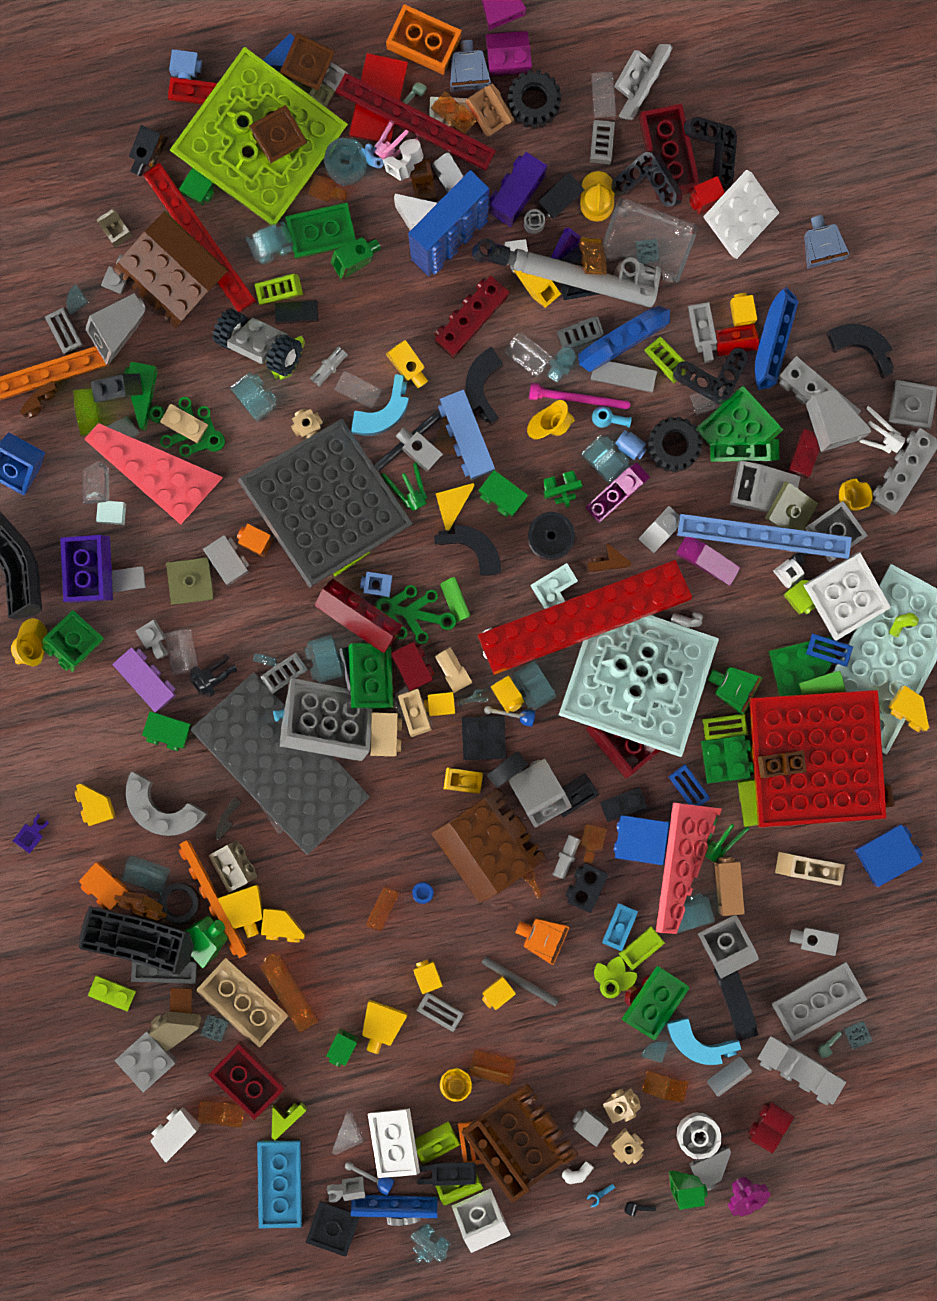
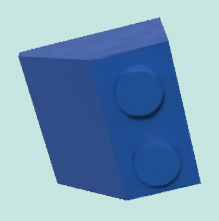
M8 432L0 441V483L25 495L41 468L45 452Z

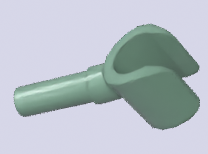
M420 82L416 83L410 94L402 102L407 104L416 94L423 97L427 87Z
M838 1031L830 1040L818 1046L817 1050L821 1058H827L832 1054L830 1046L842 1035L841 1032Z

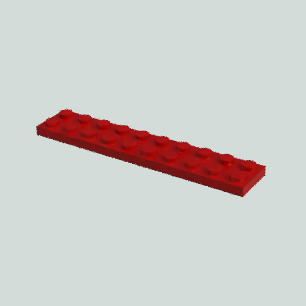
M676 560L480 633L478 634V639L495 675L692 600V595Z

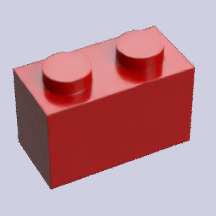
M718 176L694 186L689 203L693 211L697 210L698 215L709 211L725 194Z

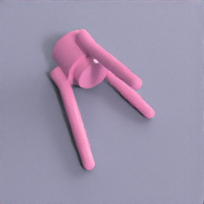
M390 121L380 140L374 145L377 148L374 151L375 155L382 160L387 157L393 156L395 158L400 155V149L395 152V147L409 133L408 130H405L392 144L388 141L383 143L394 124Z

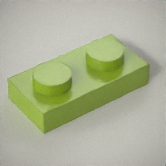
M96 975L88 996L128 1012L136 990Z

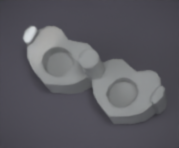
M387 1217V1224L392 1226L410 1225L420 1221V1218Z

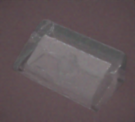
M521 332L514 337L504 351L537 378L553 359L552 356Z
M100 461L83 469L84 504L109 501V468Z
M181 629L165 633L173 675L191 672L193 667H198L191 630Z

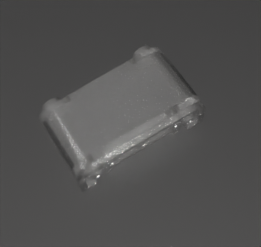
M620 198L616 204L599 253L603 255V258L610 261L620 257H633L647 267L654 269L658 266L661 268L663 280L674 283V281L679 282L697 235L698 227L680 218L634 201ZM645 252H652V256L650 255V253L646 255L643 254Z

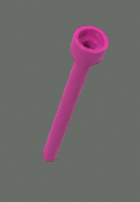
M531 382L530 400L546 397L621 409L630 408V402L625 400L543 389L544 386H540L539 383Z

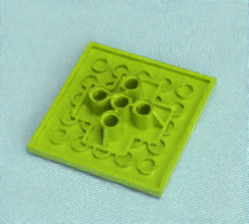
M244 47L171 147L170 151L271 226L275 227L348 124ZM286 105L308 143L270 164L249 129V125ZM245 118L248 121V126L245 128L240 127L237 124V120ZM250 148L253 151V156L250 158L245 157L242 154V150Z

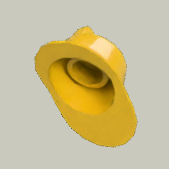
M601 171L591 172L582 182L584 191L581 193L580 199L581 211L587 219L595 222L608 218L614 207L615 193L611 185L613 180L608 174Z
M558 400L534 415L527 426L529 437L540 439L549 434L555 436L564 434L575 421L568 411L567 403L563 400Z
M31 618L22 623L18 636L11 645V652L16 664H26L33 667L38 666L42 662L45 652L42 648L44 646L42 641L48 632L40 620Z

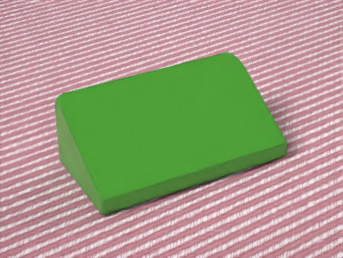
M452 577L440 584L456 622L470 618V613L456 578Z
M840 670L798 684L802 695L846 692Z

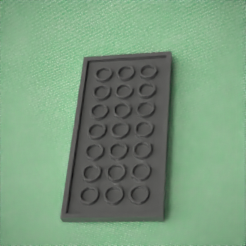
M253 672L190 730L298 847L308 855L370 796L332 756L280 746L283 719L275 721L273 711L283 710L285 705L275 694L270 692L263 681Z

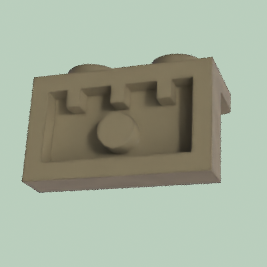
M238 840L208 855L228 893L257 878L255 868L249 862L245 850Z

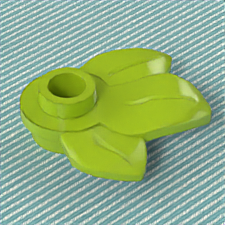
M620 956L613 958L607 967L597 963L594 970L595 979L600 983V991L607 998L617 997L621 991H626L632 987L637 979V973L625 972V964ZM608 984H614L613 991L607 990L606 987Z

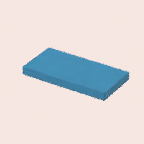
M301 1140L257 1141L259 1228L302 1227Z

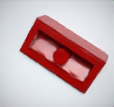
M755 324L715 330L718 356L729 355L735 348H741L746 352L758 350L759 337Z

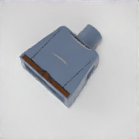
M472 40L461 41V52H455L452 56L450 91L480 90L490 85V77L483 51H474Z
M823 215L811 218L813 229L808 230L804 235L807 269L847 259L849 251L837 225L826 226Z

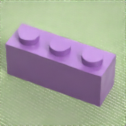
M131 647L112 665L152 710L158 713L177 696L173 692L176 689L168 680L164 682L159 675L162 673L154 664L150 666L145 661L147 656L140 648L135 650V648Z

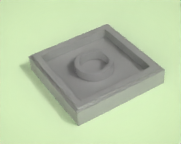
M896 380L888 422L930 430L937 387Z

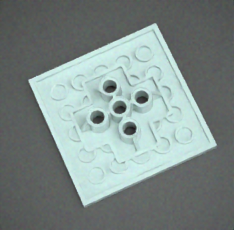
M650 615L584 640L559 715L681 757L719 638ZM642 651L650 652L652 657H645ZM615 664H623L625 670H619ZM636 670H642L645 673V677L638 676ZM656 678H664L666 684H660ZM630 690H637L640 696L631 695Z

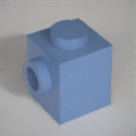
M172 49L169 67L171 76L188 80L197 79V73H201L202 60H199L198 53Z

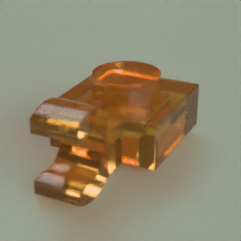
M315 174L308 193L309 196L328 203L331 197L344 202L347 197L346 190L335 187L336 182L334 180Z
M585 824L581 846L587 848L583 862L592 863L595 849L602 850L607 829Z

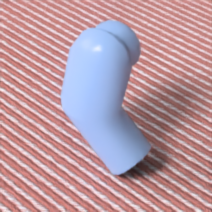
M369 143L366 144L365 148H362L363 157L370 166L381 168L384 164L383 160L373 155L376 148Z

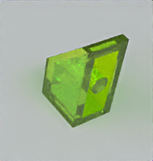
M92 388L73 390L79 432L81 436L88 435L98 423L101 424L99 402L94 403Z

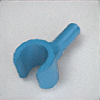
M611 1184L598 1193L590 1192L587 1200L590 1197H596L597 1199L596 1202L591 1204V1207H596L600 1202V1198L615 1189V1186Z

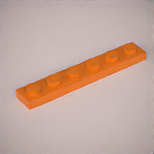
M95 346L0 376V400L41 388L51 381L54 383L110 366V364L106 365Z
M190 840L179 844L181 847L179 853L184 861L188 860L191 866L189 872L194 880L198 879L201 885L199 891L204 899L208 898L211 904L208 907L214 918L218 917L224 923L225 930L223 932L231 942L228 946L234 956L238 955L239 958L247 955L249 952L238 931L232 927L218 901L220 897Z

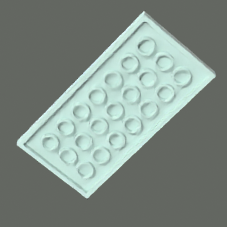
M892 564L889 565L879 584L891 608L855 629L847 644L854 646L848 666L844 667L837 664L833 671H841L846 692L878 690L882 753L886 755L905 722L904 718L899 720L891 715L890 712L892 710L887 708L901 686H907L919 694L937 661V588ZM910 612L919 618V622L915 627H903L898 638L889 634L897 616Z

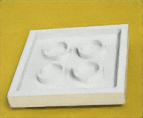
M746 170L703 217L731 256L738 259L779 214V211L752 172Z
M860 552L855 553L849 559H845L804 584L820 616L836 641L891 608Z

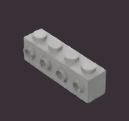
M797 356L778 377V380H780L779 384L785 390L793 391L796 394L795 398L804 405L811 399L810 396L815 394V391L827 388L828 391L835 389ZM838 392L857 414L861 412L859 408Z
M921 428L915 432L911 431L905 440L908 443L904 450L900 449L894 458L897 461L894 467H889L883 475V478H885L882 486L878 484L873 491L874 499L872 503L892 515L898 512L937 450V438Z

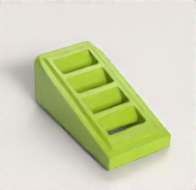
M290 274L255 284L259 305L303 295L300 279L297 274ZM289 281H291V283H292V288H293V291H292V292H291V289H290ZM280 283H283V284H284V288H285V293H284V294L282 293V288H281V284H280ZM272 285H275L277 296H274ZM263 287H267L269 298L265 297Z
M660 336L644 350L672 383H676L677 380L674 378L672 371L684 360ZM663 346V349L655 355L654 352ZM668 352L669 355L661 361L660 358ZM674 359L675 361L667 367L666 365ZM682 369V373H681V374H682V375H685V374H686V373H685L686 370H685V369Z

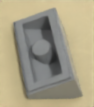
M738 1057L708 1079L707 1083L718 1097L752 1073V1070L742 1057Z

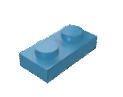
M618 903L602 943L622 951L638 911Z

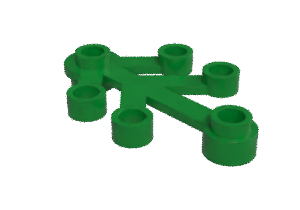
M188 397L180 398L178 402L179 407L194 417L191 400ZM182 401H189V405L187 407H182ZM156 405L150 408L148 415L154 423H160L166 411L163 407ZM201 406L198 409V416L203 419L204 423L208 424L207 433L204 432L201 438L203 441L198 444L196 443L191 446L183 444L179 448V453L182 457L188 458L193 453L204 449L218 452L225 445V438L221 432L215 431L210 417L211 411L206 406ZM203 409L208 410L207 416H201L200 413ZM155 410L161 412L159 417L153 416ZM179 433L173 436L164 435L160 439V444L163 448L169 449L174 444L188 440V438ZM213 437L218 438V443L215 445L210 443ZM169 438L171 442L165 446L163 440ZM185 447H188L190 449V452L187 455H184L182 453V450Z
M408 585L403 592L393 598L381 597L375 603V607L382 611L381 606L383 604H388L389 610L382 612L396 622L398 620L395 614L404 616L416 635V641L419 644H425L428 641V635L422 631L415 619L440 624V627L444 630H451L456 624V619L451 613H444L440 616L418 611V609L426 604L436 602L438 595L434 590H428L423 597L407 607L396 605L407 598H414L417 595V589L413 585ZM408 588H413L415 590V593L412 596H409L407 594ZM432 592L436 597L434 600H429L427 595ZM445 618L451 619L452 623L449 626L444 625L443 620ZM405 627L401 628L405 630V635L403 637L397 636V638L400 640L405 639L408 635L407 629ZM425 634L426 640L420 642L418 636Z

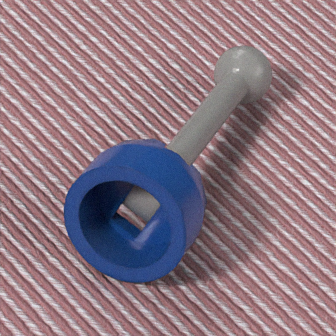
M491 706L484 708L486 714L495 713L520 719L523 725L533 727L536 710L525 709L518 714L492 709Z
M352 1162L345 1164L347 1170H353L376 1182L377 1188L381 1193L386 1196L389 1194L395 1182L394 1179L390 1177L378 1179L353 1166Z

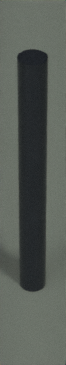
M437 410L411 434L414 435L418 432L422 435L442 418L440 412ZM402 442L373 465L378 472L403 451L402 447L404 444Z

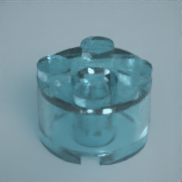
M339 138L328 145L324 156V164L328 176L341 186L353 185L359 182L367 171L366 152L363 146L354 139ZM342 160H349L350 163L347 165L345 163L343 164Z
M284 221L280 222L281 227H276L274 224L253 233V239L249 236L246 238L256 263L260 262L262 265L274 261L273 256L277 254L285 256L293 252L292 247L295 245Z

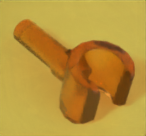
M531 870L533 878L528 880L524 875L523 879L530 884L537 899L542 896L535 882V872Z

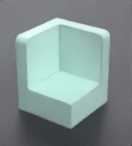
M98 501L96 522L125 525L126 504L124 502Z

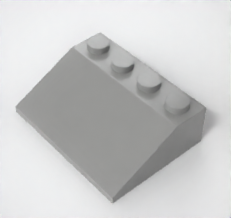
M291 678L281 726L280 746L363 761L370 751L372 708H351V690L348 691L347 688Z

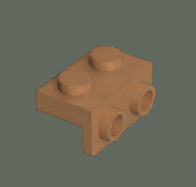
M494 84L483 87L465 100L486 137L491 136L503 126L514 121L511 110L504 103L500 91Z

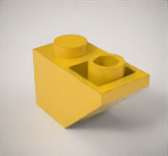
M514 270L532 298L546 308L561 295L552 280Z
M901 686L887 707L892 710L890 714L899 720L904 718L910 722L908 726L917 732L920 730L927 731L929 724L923 697L907 686Z
M85 784L76 785L75 797L78 803H82L83 810L81 811V816L84 823L92 826L116 818L110 797Z
M264 908L261 935H266V939L278 940L279 937H286L288 942L299 943L300 939L305 938V932L287 910Z

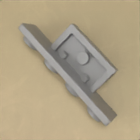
M659 44L651 59L647 58L639 50H634L614 85L618 91L628 98L619 114L620 118L632 120L638 114L640 105L648 96L649 89L659 77L662 66L670 57V52L673 48L670 44Z

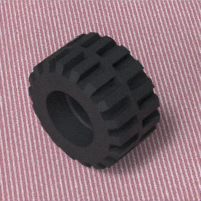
M528 70L527 74L521 73L518 79L515 78L513 80L512 86L510 85L508 107L513 118H516L517 123L520 124L522 122L524 127L527 128L528 125H532V129L537 128V125H541L542 128L546 126L547 122L551 123L554 116H557L560 109L561 93L559 84L556 85L554 77L549 78V73L547 72L541 74V70H536V73ZM529 90H539L546 96L547 102L541 108L531 109L522 102V96Z
M678 416L661 420L651 431L647 442L648 454L650 453L651 456L650 459L656 463L658 468L661 467L667 472L686 470L697 460L702 450L701 433L697 431V426L695 424L692 425L690 420L681 419L682 417ZM678 433L685 438L687 449L681 456H671L664 451L662 441L667 434Z

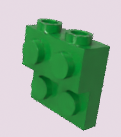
M72 610L43 638L42 644L44 646L42 648L49 656L54 654L59 659L58 664L64 670L70 669L74 672L88 658V655L103 642L104 638Z
M745 736L701 741L706 784L750 778L751 773H754L752 760L748 761L747 752H751L749 739L745 740Z

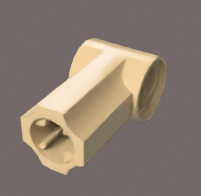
M451 648L435 656L446 675L445 679L453 693L472 683L464 667H461Z

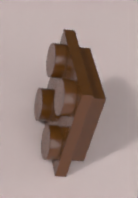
M124 891L122 896L115 895L114 899L119 901L118 906L128 910L132 909V914L137 917L144 918V915L153 920H159L160 917L166 918L167 916L166 913L162 912L163 905L144 894Z

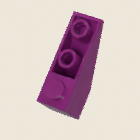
M636 462L585 508L600 523L651 477Z

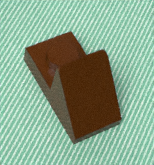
M608 543L606 544L608 560L604 561V557L592 558L591 562L587 563L588 573L631 567V562Z

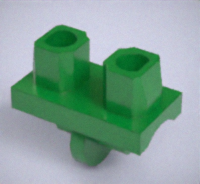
M574 471L562 474L565 485L557 487L554 476L544 479V498L562 495V497L555 498L554 500L556 505L564 503L565 508L570 507L569 501L576 499L575 493L567 495V492L581 489L582 487L581 480L578 481Z

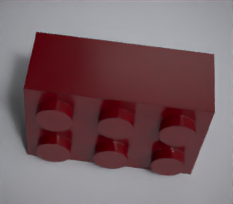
M241 1041L208 1074L253 1120L286 1088V1085Z

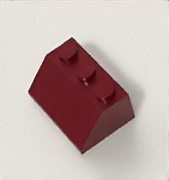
M588 726L585 729L625 779L633 775L661 751L592 726Z

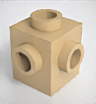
M301 409L292 418L294 424L291 427L296 437L301 435L303 440L322 430L320 424L323 422L318 412L313 414L311 409ZM308 419L310 425L307 427L303 426L302 422Z
M631 1088L626 1091L619 1089L611 1094L612 1097L603 1104L612 1123L622 1119L625 1122L636 1117L635 1113L641 1108L639 1098L633 1093Z
M626 1128L610 1142L611 1147L615 1150L614 1156L621 1163L625 1161L628 1165L631 1162L635 1164L643 1156L644 1148L641 1144L644 1142L636 1133L631 1135ZM627 1146H631L629 1150L625 1149Z

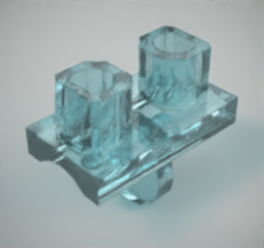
M569 347L560 349L557 355L549 362L552 368L547 377L559 382L564 374L567 375L574 367L572 364L576 358L574 350Z
M428 1224L423 1225L410 1236L419 1245H415L412 1249L418 1254L415 1259L418 1263L422 1259L430 1263L433 1259L431 1256L439 1262L447 1257L446 1252L450 1246V1242L443 1237H440L433 1244L429 1238L435 1231Z

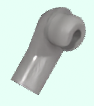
M693 612L692 618L674 613L671 622L684 627H699L703 623L701 622L703 614Z

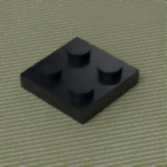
M504 716L462 717L463 760L506 759Z
M320 1200L305 1243L346 1257L360 1217H353L350 1210Z

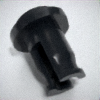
M224 654L223 658L212 662L202 670L197 666L191 669L190 681L201 696L206 694L208 697H212L215 695L213 687L227 679L231 673L237 672L236 666L232 665L216 677L211 673L230 659L227 654Z

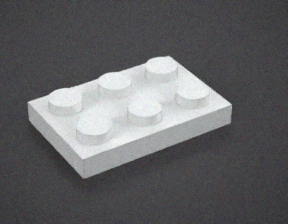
M410 1108L369 1113L368 1118L378 1178L419 1174L420 1170Z

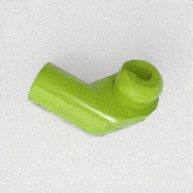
M910 612L897 616L889 634L898 638L903 627H915L919 622V618Z

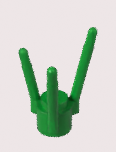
M413 463L419 491H414L405 473L402 474L410 494L406 495L407 498L385 473H382L381 476L404 502L406 508L410 507L412 511H415L427 504L425 499L428 497L424 492L417 463Z
M715 818L713 825H716L717 818ZM730 824L717 843L713 840L709 843L712 833H710L707 840L708 849L705 857L716 862L750 828L748 826L745 827L724 848L721 845L733 829L734 824Z

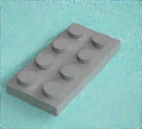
M843 962L775 1000L771 1005L790 1039L795 1041L861 1004L867 998L847 962Z

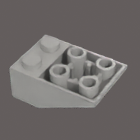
M740 461L737 465L729 505L768 513L784 482H789L798 488L800 476L764 465Z

